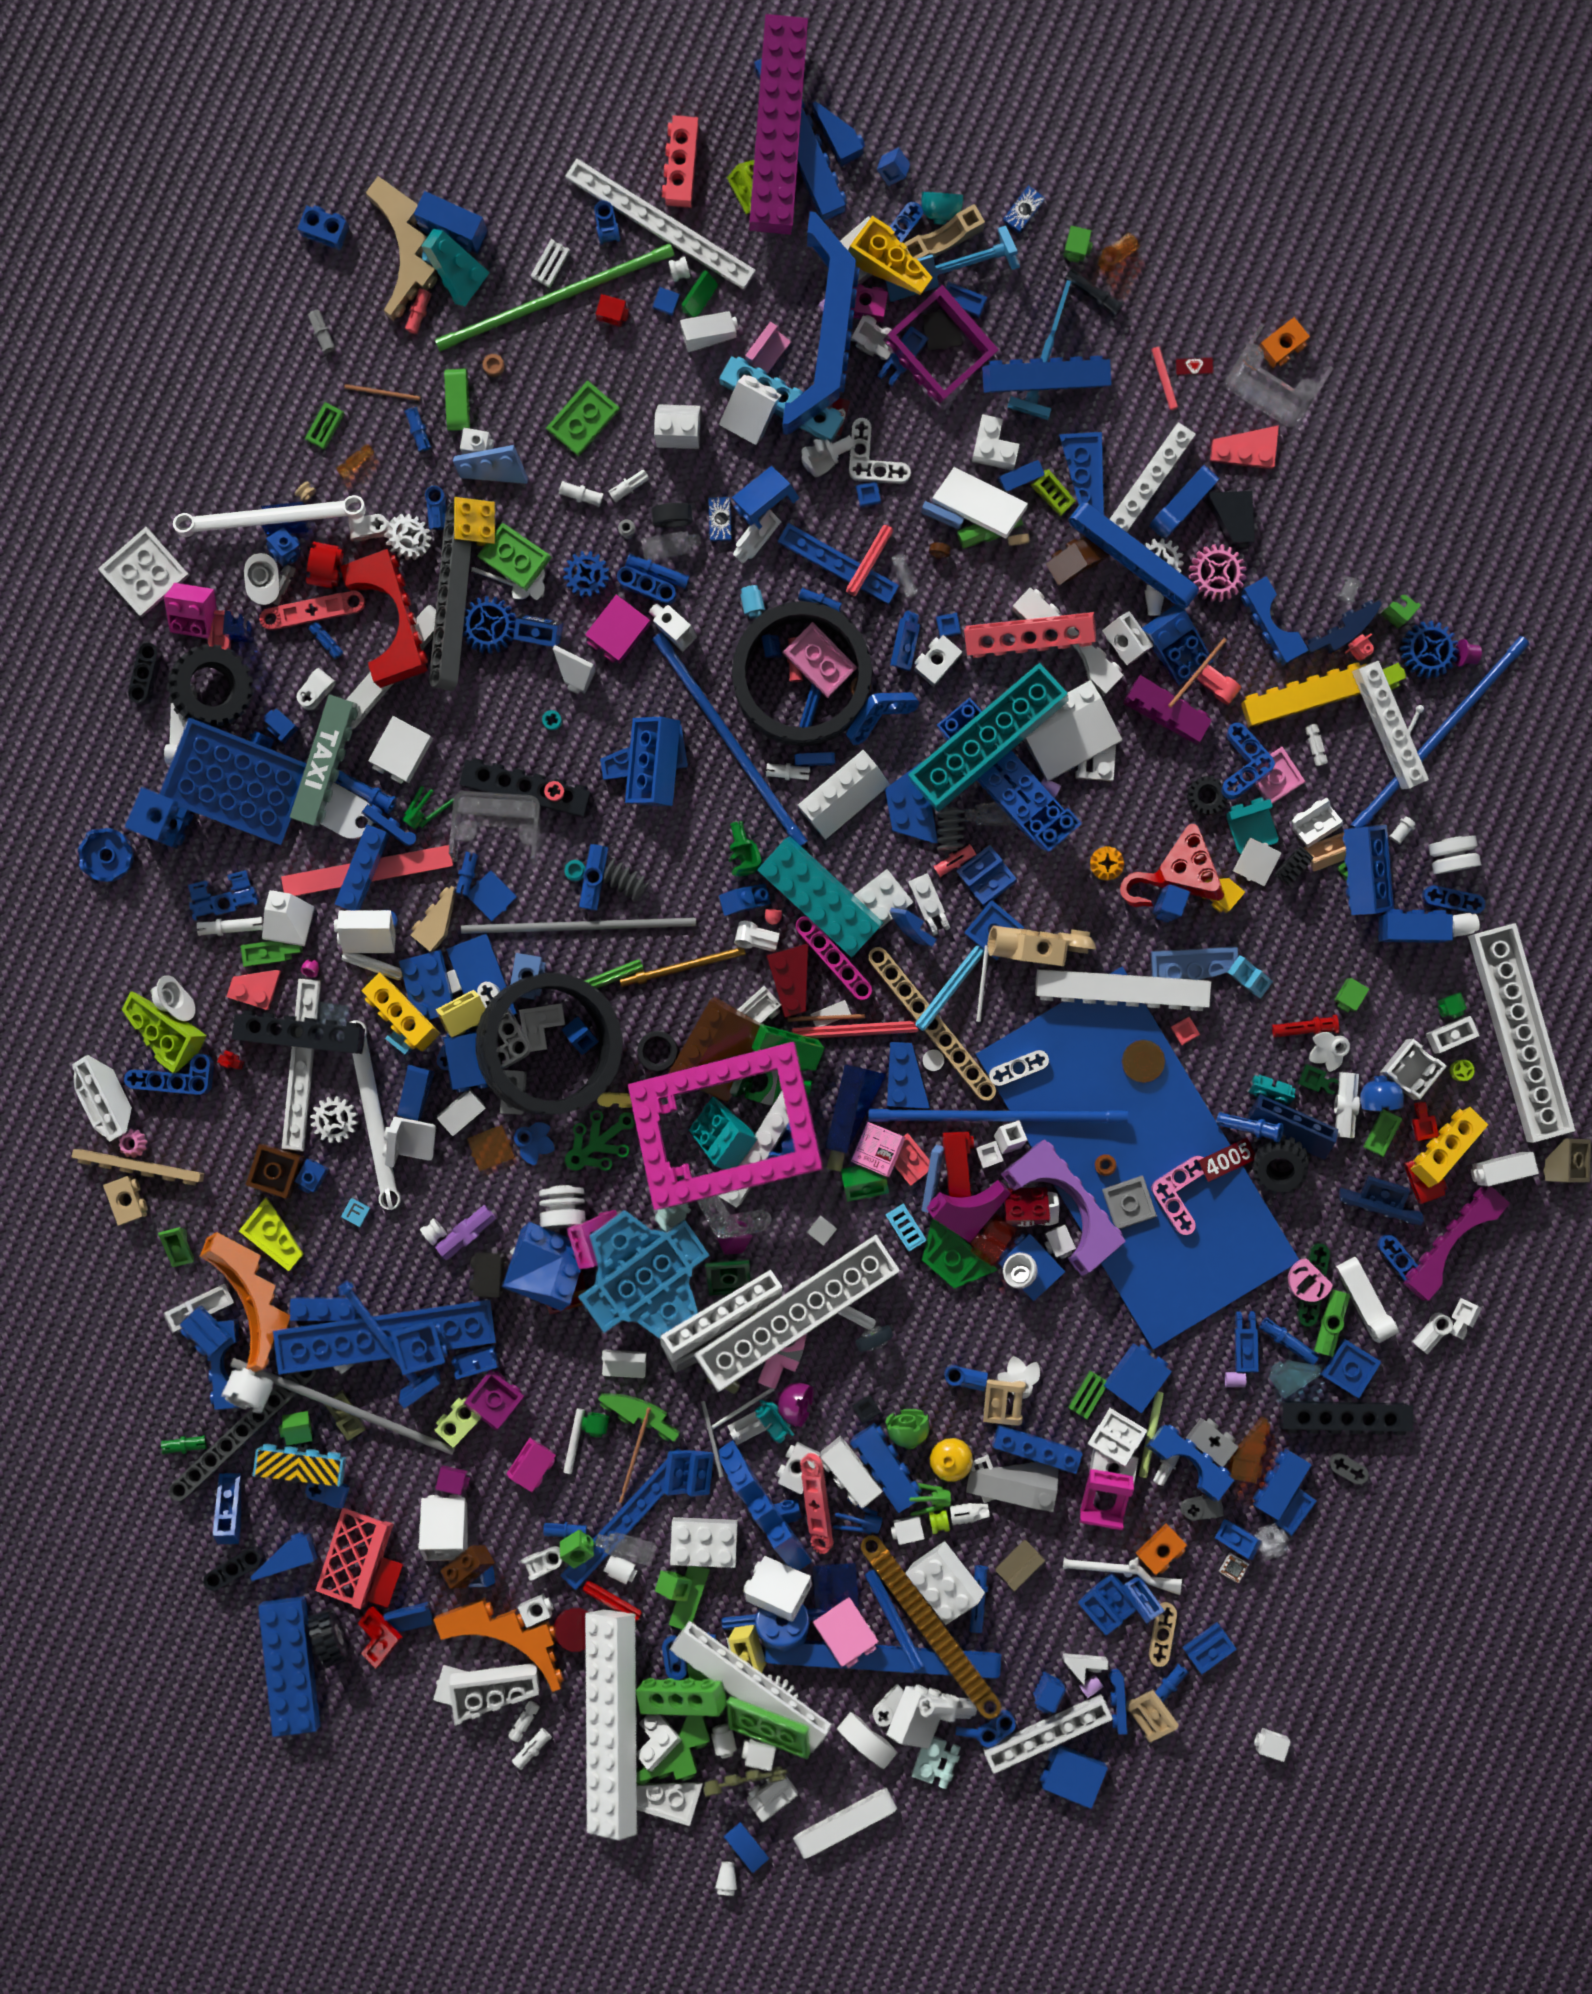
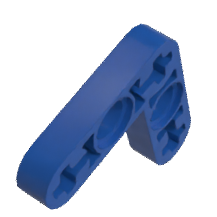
M911 692L876 693L867 699L846 735L853 745H859L867 739L882 714H908L915 711L920 703Z
M1241 723L1231 724L1226 734L1228 741L1248 763L1223 783L1221 792L1225 798L1230 800L1238 798L1268 776L1275 766L1273 757ZM1234 731H1235V732L1240 731L1241 734H1240V736H1239V735L1234 736V735H1233V732H1234ZM1253 745L1256 748V752L1253 754L1246 752L1245 746ZM1261 762H1267L1269 764L1268 767L1264 766L1259 770V772L1257 771V769L1261 765ZM1249 772L1254 776V780L1245 781L1242 774ZM1237 782H1239V785L1236 787L1235 792L1233 790H1227L1229 786L1233 787L1237 784Z

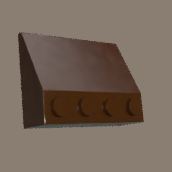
M714 996L707 1004L669 1074L754 1052L752 1045L761 1023ZM733 1081L700 1090L728 1102L732 1096L729 1092Z

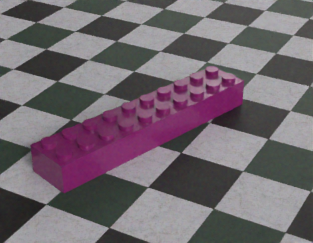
M765 14L749 231L789 235L792 232L808 18Z

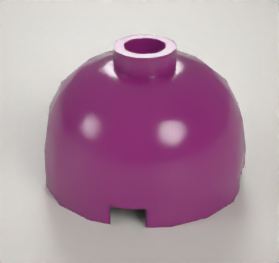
M797 1382L787 1385L782 1393L779 1392L777 1394L775 1404L778 1405L779 1414L786 1423L799 1427L805 1424L809 1416V1412H806L808 1405L812 1406L814 1389L808 1384Z

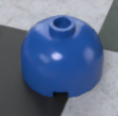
M1375 1076L1373 1081H1369L1363 1086L1360 1096L1361 1107L1364 1110L1382 1111V1108L1388 1107L1389 1110L1404 1107L1403 1090L1398 1083L1388 1080L1387 1076Z

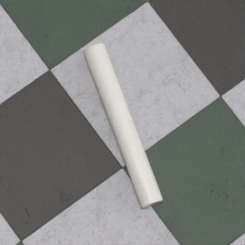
M576 1409L563 1471L567 1474H572L585 1413L584 1409Z

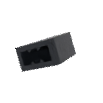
M1252 491L1210 492L1206 497L1207 503L1229 546L1236 547L1238 550L1248 549L1255 542Z

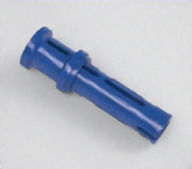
M339 770V776L334 783L367 799L370 805H376L384 809L387 814L393 810L397 797H391L381 792L380 788H372Z
M1219 1112L1216 1120L1217 1126L1255 1134L1257 1138L1266 1137L1274 1139V1142H1280L1283 1135L1284 1127L1282 1123L1272 1124L1266 1122L1265 1119L1256 1121Z

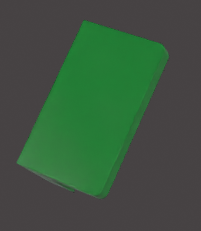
M861 1165L841 1170L847 1202L889 1193L885 1175Z

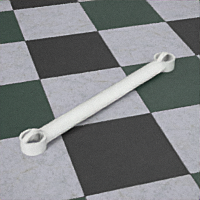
M353 495L344 501L194 517L187 513H182L175 517L173 526L179 536L189 537L195 532L343 516L356 520L364 516L366 507L361 497ZM352 503L362 504L360 509H348V506ZM185 520L192 522L190 527L185 528L180 527L179 524Z
M353 1020L351 1023H360L365 1029L363 1054L352 1053L380 1190L379 1203L384 1209L392 1210L400 1205L401 1195L396 1188L393 1168L385 1166L386 1157L382 1156L387 1140H384L385 1128L366 1038L368 1029L363 1022ZM390 1191L395 1192L398 1197L397 1204L394 1207L391 1202ZM384 1193L386 1194L388 1207L383 1202Z

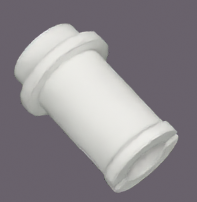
M1406 816L1404 819H1400L1401 823L1389 836L1399 845L1408 833L1415 829L1414 826L1416 825L1413 820Z

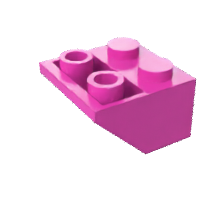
M174 583L164 595L170 632L208 639L213 616L215 619L214 611L217 609L214 589Z

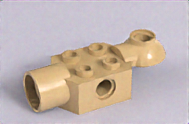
M993 926L989 933L987 948L990 956L1064 966L1067 948L1068 951L1088 954V949H1096V945L1090 937V932L1071 929V934L1061 932L1053 934L1041 931L1039 934V932L1032 930Z

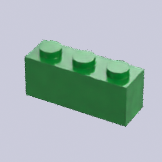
M762 1024L752 1045V1049L755 1052L794 1042L802 1071H807L808 1069L816 1070L824 1047L817 1039Z

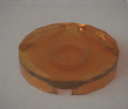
M1139 1040L1127 1046L1121 1063L1124 1072L1129 1078L1145 1083L1153 1081L1160 1076L1164 1069L1165 1058L1163 1051L1157 1044L1148 1040Z

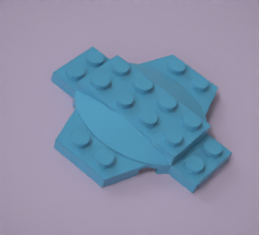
M624 1210L589 1235L598 1270L595 1285L581 1294L579 1299L604 1333L621 1320L639 1323L661 1339V1335L698 1314L692 1290L689 1286L690 1276L692 1277V1268L707 1258L709 1254L685 1220H682L669 1231L663 1232L649 1229Z

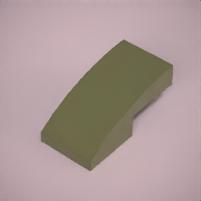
M343 1390L332 1396L334 1399L353 1406ZM325 1404L347 1441L366 1430L361 1418Z

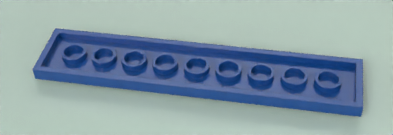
M490 1299L372 1316L393 1345L391 1332L430 1320H434V1324L439 1323L442 1336L438 1337L440 1345L445 1344L446 1350L496 1343ZM363 1318L273 1330L278 1375L392 1358Z

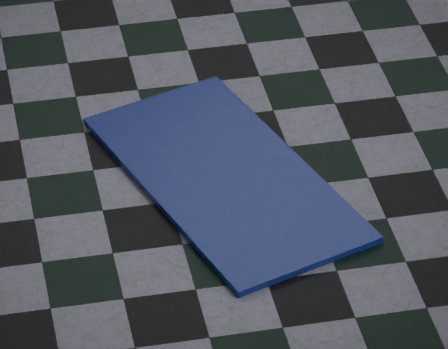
M1123 966L1110 973L1127 975ZM1075 998L1074 1002H1061L975 1055L988 1076L992 1068L1031 1052L1041 1050L1048 1055L1049 1062L1044 1069L1001 1086L994 1085L1009 1111H1128V1123L1020 1122L1031 1148L1044 1139L1053 1145L1055 1153L1068 1164L1071 1173L1080 1179L1082 1187L1095 1198L1096 1204L1107 1213L1112 1224L1113 1221L1101 1189L1143 1175L1157 1217L1119 1229L1125 1242L1103 1260L1101 1265L1152 1349H1155L1293 1266L1299 1261V1258L1243 1166L1210 1182L1207 1181L1205 1174L1176 1191L1195 1221V1230L1189 1235H1183L1175 1229L1151 1190L1152 1184L1191 1157H1207L1230 1146L1220 1127L1216 1125L1217 1122L1145 1003H1139V1007L1126 1006V1002L1117 1001V1005L1104 1004L1105 1000H1096V1004L1083 1003V999ZM1036 1054V1059L1029 1061L1028 1057L1025 1058L1029 1065V1071L1033 1070L1031 1067L1033 1064L1042 1066L1044 1057H1039ZM1022 1062L1014 1063V1073L1022 1074L1025 1070L1024 1064ZM1009 1065L1005 1066L1007 1070L1000 1073L996 1070V1075L993 1076V1079H998L999 1082H1002L1003 1076L1009 1075V1079L1013 1078L1009 1072ZM1100 1155H1110L1116 1161V1169L1109 1176L1100 1175L1095 1169V1161ZM1196 1160L1192 1168L1188 1169L1187 1165L1184 1167L1189 1172L1190 1178L1194 1176L1191 1173L1193 1170H1202L1200 1163ZM1103 1161L1101 1164L1102 1168L1107 1169L1109 1163ZM1177 1171L1174 1174L1176 1183H1183L1186 1176L1184 1172ZM1158 1184L1159 1188L1156 1191L1157 1193H1163L1165 1198L1162 1199V1202L1164 1203L1165 1200L1173 1197V1194L1167 1195L1165 1192L1166 1184ZM1054 1185L1082 1231V1218L1077 1204L1065 1190ZM1177 1201L1168 1203V1211L1170 1213H1176L1179 1210ZM1184 1211L1179 1216L1173 1217L1175 1221L1178 1218L1182 1222L1180 1229L1189 1230L1188 1225L1191 1223L1190 1221L1186 1222L1183 1220L1182 1215H1185Z

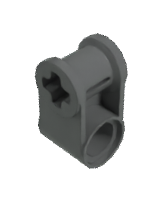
M1206 1495L1187 1498L1180 1505L1181 1513L1192 1521L1224 1516L1222 1500L1213 1501ZM1191 1505L1196 1507V1509L1192 1511L1193 1514L1188 1512V1510L1191 1509Z

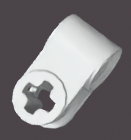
M381 514L367 515L356 520L348 518L350 540L364 541L384 537V534L387 532L386 526L390 522ZM379 522H382L383 525H381L380 529L378 530L376 526H379Z
M317 668L298 691L297 701L306 710L315 709L324 697L331 692L336 681ZM308 696L311 697L312 700L309 702L304 698Z
M553 1546L539 1553L531 1554L523 1558L521 1562L527 1568L530 1581L558 1568L563 1560L560 1558V1547ZM550 1553L557 1554L559 1561L556 1563L551 1562L548 1555Z
M898 1684L890 1689L885 1697L873 1708V1717L879 1726H888L893 1720L904 1692ZM879 1712H886L887 1717H880Z

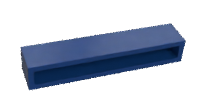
M1090 356V360H1083V357H1070V361H1063L1062 357L1050 358V362H1043L1042 358L1030 359V363H1023L1022 359L1010 360V364H1002V360L989 361L990 365L982 367L984 393L1095 388L1111 385L1110 359H1103V356Z

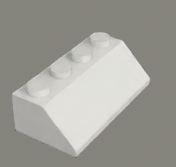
M862 750L800 802L798 809L826 840L883 792L890 783L874 761Z

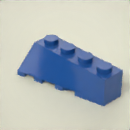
M873 1423L854 1435L850 1444L854 1449L857 1447L860 1449L861 1460L864 1464L871 1465L872 1476L879 1484L882 1483L884 1485L882 1487L883 1492L897 1512L900 1513L916 1503L911 1502L909 1499L911 1497H921L920 1493L922 1490L916 1481H911L908 1476L910 1471L904 1462L900 1463L896 1456L899 1454L893 1444L888 1445L885 1440L887 1435L881 1426L877 1427Z

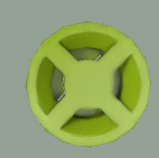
M1456 1060L1449 1068L1451 1077L1456 1081H1468L1475 1072L1473 1064L1468 1060Z
M941 1510L937 1514L934 1512L929 1513L933 1534H937L942 1530L945 1532L950 1531L946 1510Z

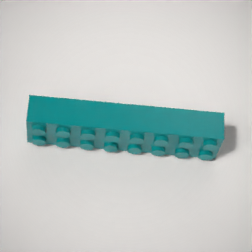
M1038 663L908 774L910 782L937 812L941 811L1069 701L1068 693Z

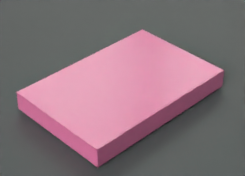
M813 622L782 652L826 698L857 669L854 663Z

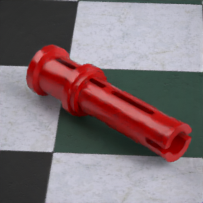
M1337 1014L1328 1018L1314 1017L1311 1021L1272 1024L1274 1038L1314 1033V1035L1322 1032L1339 1033Z

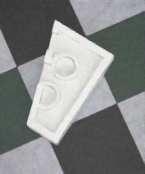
M703 1782L636 1784L637 1810L690 1826Z

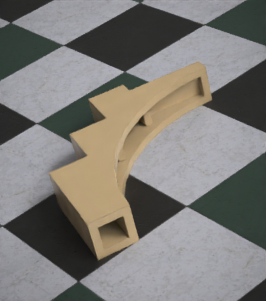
M378 176L366 191V195L369 201L380 209L391 223L399 245L400 268L398 281L393 295L384 309L386 316L394 321L396 317L399 318L404 313L407 302L409 300L412 301L416 297L417 289H431L436 284L438 275L432 266L420 258L423 252L421 245L427 237L412 227V225L417 224L414 212L418 204Z

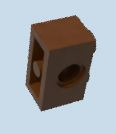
M473 1545L468 1547L440 1571L450 1589L465 1588L493 1566L495 1562L486 1545Z

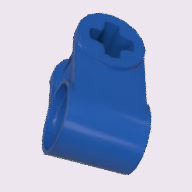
M608 201L598 202L595 206V217L600 245L614 240L621 242L612 204ZM603 209L610 211V214L606 217L599 215Z
M307 1484L305 1492L309 1499L325 1503L331 1507L344 1508L350 1486L346 1484L340 1486L317 1484L320 1491L314 1493L315 1489L311 1487H314L316 1484Z

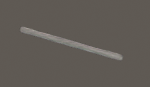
M702 1401L701 1405L719 1477L722 1478L724 1475L706 1403Z

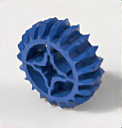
M485 596L484 603H482L480 598H477L478 605L475 606L473 602L469 603L472 608L471 611L465 608V613L468 616H464V622L466 623L463 624V630L466 631L463 632L462 637H468L465 642L467 645L473 643V650L480 646V653L482 654L486 648L489 654L493 653V648L499 653L501 652L500 645L508 648L506 640L514 641L510 634L514 635L515 629L511 627H515L516 621L511 620L516 618V614L510 613L512 608L511 606L505 607L506 602L504 600L498 604L497 597L493 598L492 603L488 596ZM487 609L497 610L504 616L490 617ZM480 613L481 621L472 628L474 618ZM485 617H487L488 621L491 622L492 634L486 627L487 621ZM506 622L503 634L497 638V629ZM474 634H488L491 641L479 640Z
M1424 621L1419 626L1414 625L1412 631L1408 630L1406 632L1408 638L1402 639L1405 645L1401 646L1400 650L1406 653L1401 655V659L1407 658L1408 661L1404 666H1412L1410 673L1418 670L1417 677H1421L1425 673L1426 679H1429L1431 674L1434 678L1439 677V672L1442 675L1446 674L1447 669L1453 667L1451 662L1457 661V657L1452 655L1459 652V649L1453 648V646L1458 644V641L1451 640L1455 633L1448 635L1446 632L1449 630V627H1445L1442 630V623L1440 622L1435 627L1433 621H1429L1427 625ZM1424 634L1435 635L1439 640L1433 641ZM1417 638L1419 641L1418 645L1420 647L1419 653L1415 655L1414 643ZM1437 645L1430 653L1427 652L1422 655L1428 647ZM1442 645H1444L1445 648V656L1443 661H1441V655L1439 653V649ZM1427 659L1430 663H1433L1435 666L1425 665L1421 663L1419 660Z

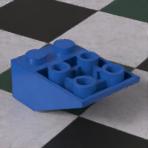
M1177 605L1172 606L1142 627L1154 645L1152 647L1153 651L1178 685L1191 678L1210 655L1187 612Z

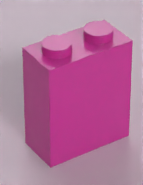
M615 595L585 634L588 639L586 643L595 650L600 648L604 651L605 654L603 656L610 662L614 663L617 661L621 664L651 625V622L618 595Z

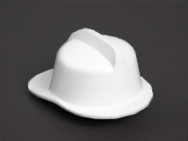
M258 553L248 558L244 567L247 595L257 604H270L276 600L279 594L277 564L267 554Z
M169 975L161 977L157 986L153 987L150 991L155 1007L161 1011H168L180 1021L192 1019L195 1014V1004L191 996L174 977Z

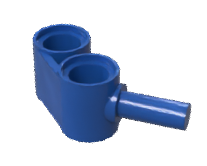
M1001 1710L997 1717L988 1723L982 1724L977 1729L956 1726L955 1735L976 1738L983 1746L987 1748L993 1747L1014 1731L1016 1722L1010 1711ZM1007 1717L1011 1719L1008 1726H1001L999 1724L1002 1718ZM986 1731L994 1733L993 1737L989 1740L982 1737Z

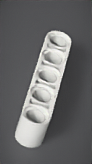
M884 1788L801 1831L793 1839L802 1857L806 1859L892 1814L897 1810V1806L888 1789Z

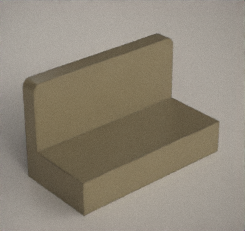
M1023 1540L995 1570L1007 1582L1008 1586L1015 1591L1045 1560L1027 1540Z

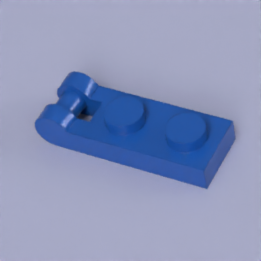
M368 804L361 812L365 817L403 845L412 846L415 843L416 836L414 833L404 832L399 828L400 824L391 817L388 820L381 815L383 811L377 806L372 805L370 807Z
M1114 1668L1109 1672V1678L1114 1685V1693H1110L1111 1706H1115V1714L1112 1715V1727L1116 1728L1118 1734H1127L1124 1677L1120 1670Z

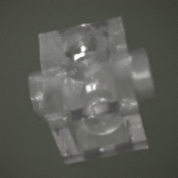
M1276 1524L1264 1526L1254 1535L1262 1540L1258 1549L1265 1561L1273 1557H1281L1288 1550L1286 1542L1289 1539L1283 1528L1279 1530Z

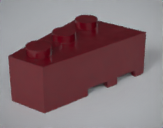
M808 943L767 955L785 1018L806 1012Z

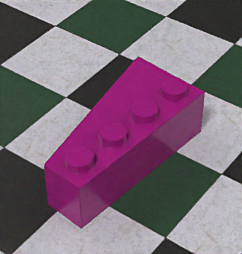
M1140 675L1134 682L1123 704L1192 743L1199 744L1212 722L1209 714L1200 709H1194L1188 702L1182 699H1178L1173 707L1169 708L1168 705L1175 696Z

